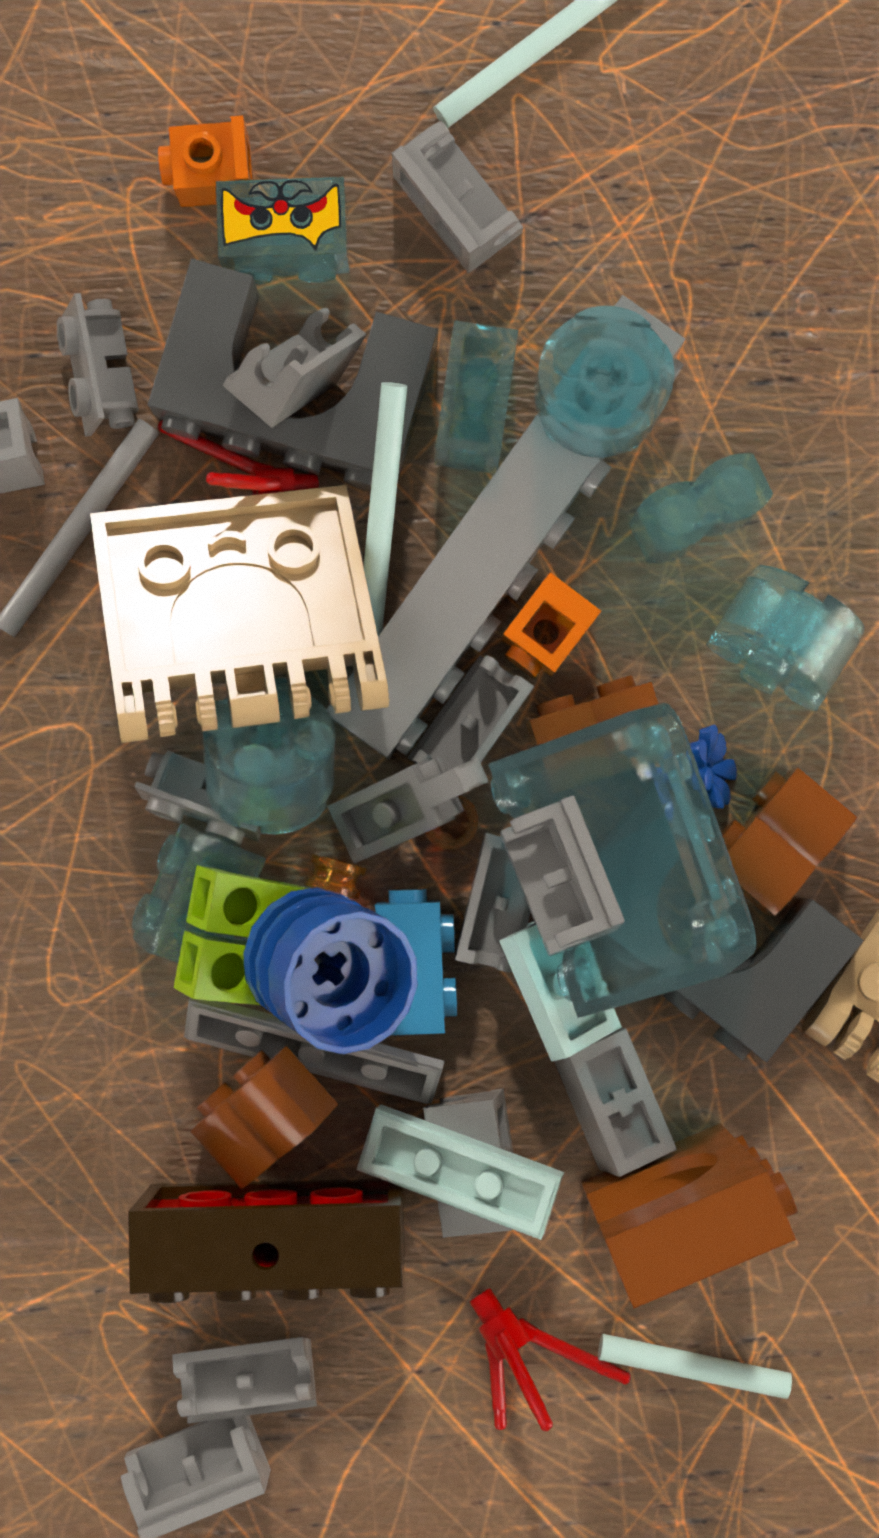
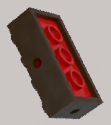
M382 1179L251 1182L242 1189L235 1182L151 1184L128 1211L130 1294H149V1301L154 1303L181 1302L187 1300L191 1292H216V1299L220 1301L237 1302L255 1298L256 1291L283 1290V1297L291 1300H309L321 1297L323 1289H350V1295L353 1297L379 1298L390 1294V1288L403 1286L405 1260L403 1187Z

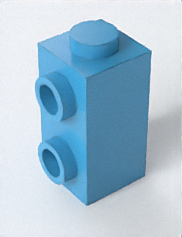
M427 889L388 890L389 902L376 903L375 912L387 918L406 934L417 958L418 980L410 1011L392 1035L445 1033L444 1017L457 1016L456 978H443L442 953L455 952L453 914H440V900L427 901Z

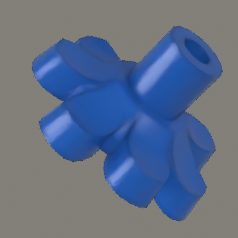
M715 724L704 727L699 731V740L689 744V759L671 761L669 773L674 785L695 783V788L701 790L705 804L709 808L723 809L724 805H728L731 799L730 789L725 780H736L737 768L733 759L723 760L727 749L726 741L721 733L718 734V728Z

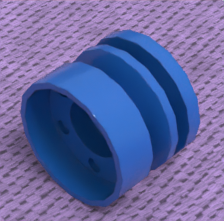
M318 887L291 891L268 905L252 926L243 953L245 980L256 1002L317 1049L339 1054L370 1049L392 1035L409 1013L418 986L417 958L406 934L378 913L362 907L357 902L350 900L340 893ZM316 956L320 960L319 965L314 961Z

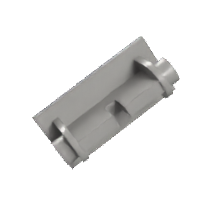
M74 293L62 317L57 319L59 349L63 356L70 355L74 378H71L68 384L71 411L74 417H82L85 437L92 436L103 419H109L110 428L113 429L130 427L135 424L133 414L139 411L130 367L107 368L106 360L125 359L128 355L120 311L113 309L110 299L92 300L86 304L87 310H84L81 293Z
M169 750L165 755L153 752L145 771V776L154 779L152 785L148 786L136 782L134 787L141 799L148 801L145 810L176 823H181L184 815L208 823L205 829L207 834L231 844L241 845L244 837L259 842L261 838L258 826L251 824L254 816L265 820L273 801L272 795L263 792V785L255 784L221 771L212 793L202 789L210 771L209 766Z

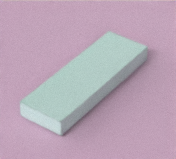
M382 1104L375 1110L357 1166L358 1171L540 1240L545 1234L564 1172Z

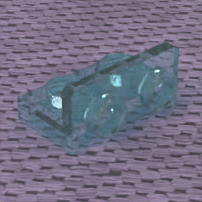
M181 823L176 834L169 835L160 849L157 859V869L160 870L151 894L143 895L137 904L132 920V928L135 930L133 940L148 953L178 963L184 930L233 939L234 935L206 932L186 923L196 866L200 865L259 878L266 858Z

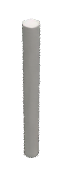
M140 418L136 421L0 613V629L12 637H16L91 531L90 514L106 510L159 435V432Z

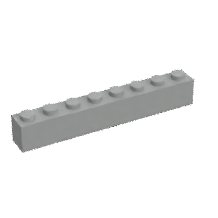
M624 295L621 296L378 636L388 684L389 707L361 711L353 671L348 678L351 711L335 714L333 706L330 704L324 712L330 719L388 760H390L396 750L405 756L408 755L428 726V724L419 719L433 698L442 704L449 698L465 674L456 667L470 646L478 652L483 650L502 622L493 614L507 595L516 601L520 598L538 572V569L530 564L543 544H546L551 549L558 545L575 520L566 511L580 492L588 498L592 497L612 468L603 461L616 441L625 447L629 445L648 417L647 414L640 410L643 403L653 390L663 396L685 364L676 359L685 341L684 337Z

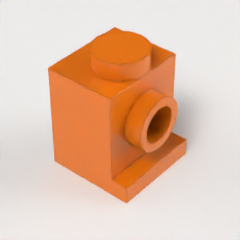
M243 115L230 116L231 122L169 127L170 145L158 147L159 170L163 186L173 185L181 207L221 204L222 188L229 189L244 202L255 201L254 194L248 195L254 184L250 139ZM212 156L210 160L204 163L192 160L194 157Z
M550 572L503 633L502 640L511 646L506 652L505 657L533 678L541 670L552 677L601 613V610ZM543 622L552 624L557 631V639L551 644L539 643L534 637L536 625Z

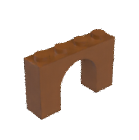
M721 1123L674 1142L677 1150L621 1177L603 1172L581 1182L633 1309L796 1240L787 1217L798 1213V1210L780 1172L774 1173L766 1158L761 1160L754 1146L749 1148L742 1135L734 1138Z

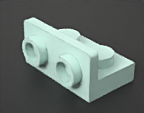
M535 921L528 923L526 928L499 940L551 1062L566 1059L622 1028L613 1008L611 995L603 985L587 948V942L548 956Z

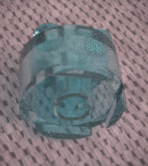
M596 306L575 314L574 318L565 322L547 339L540 357L534 387L536 410L546 435L564 448L588 457H611L637 448L655 427L670 398L674 383L672 354L666 343H663L651 328V324L640 314L632 310L617 306ZM596 374L608 376L607 384L611 388L609 393L597 391L596 383L593 382Z
M759 565L754 569L751 576L747 577L706 642V646L721 658L743 665L744 667L739 676L752 687L770 695L776 687H779L794 702L809 710L818 711L859 645V640L865 632V626L848 607L830 594L827 595L822 603L814 596L805 592L804 590L809 584L808 581L782 569Z
M287 678L275 679L280 722L233 728L228 699L226 697L223 700L215 701L217 730L203 731L206 792L212 808L223 820L240 828V822L260 826L261 834H284L309 825L320 817L326 808L327 799L333 791L336 734L332 717L326 708L311 696L312 707L309 710L310 716L294 719L288 693Z

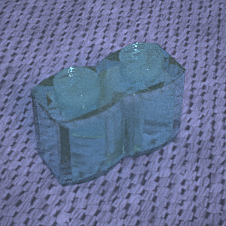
M734 454L711 464L700 474L695 482L673 483L652 493L639 506L629 522V526L647 563H665L690 552L704 536H720L741 528L768 503L773 496V492L754 454Z

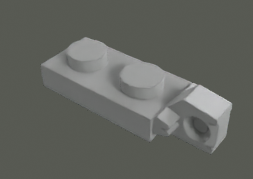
M440 757L431 761L426 759L327 807L355 864L454 820L455 815L464 811L458 796L489 781L478 758L446 772Z

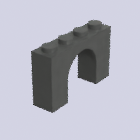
M191 258L148 401V406L157 420H163L161 429L170 434L198 440L199 433L223 439L222 446L224 448L248 457L257 458L260 450L284 456L283 464L285 466L307 474L319 475L321 467L345 474L343 480L345 483L371 492L381 383H400L407 385V396L398 474L399 481L438 348V329L376 311L357 377L346 396L334 407L321 414L306 418H286L271 428L222 386L227 376L237 371L240 367L242 352L259 299L254 278L248 274Z
M663 778L652 779L596 849L625 920L617 931L607 934V936L620 945L612 956L642 980L650 970L670 986L663 994V997L692 1020L700 1011L720 1026L713 1037L742 1061L751 1051L767 1063L864 940L813 899L799 897L758 950L743 962L728 968L708 970L692 967L680 960L666 944L658 925V893L666 874L711 817Z

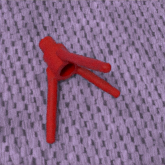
M163 420L157 425L158 431L250 474L210 472L206 475V482L209 485L247 489L252 491V495L319 488L317 475L294 474L292 468H274L273 466L251 460L241 454L227 450L223 446L200 435L198 440L170 434L161 429Z
M491 1288L469 1301L483 1324L478 1327V1330L486 1341L485 1348L490 1368L494 1426L498 1430H504L507 1427L503 1359L505 1358L541 1430L549 1431L553 1427V1422L518 1352V1349L529 1341L619 1383L626 1385L631 1380L629 1372L616 1367L610 1362L598 1360L597 1356L538 1329L524 1318L518 1320L510 1306L505 1310L503 1309Z

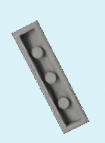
M192 998L188 1000L184 1037L188 1040L254 1057L263 1050L270 1059L287 1046L311 1073L425 1104H432L443 1070V1060L380 1043L370 1049L347 1054L320 1050L272 1014L228 1002L195 1000Z

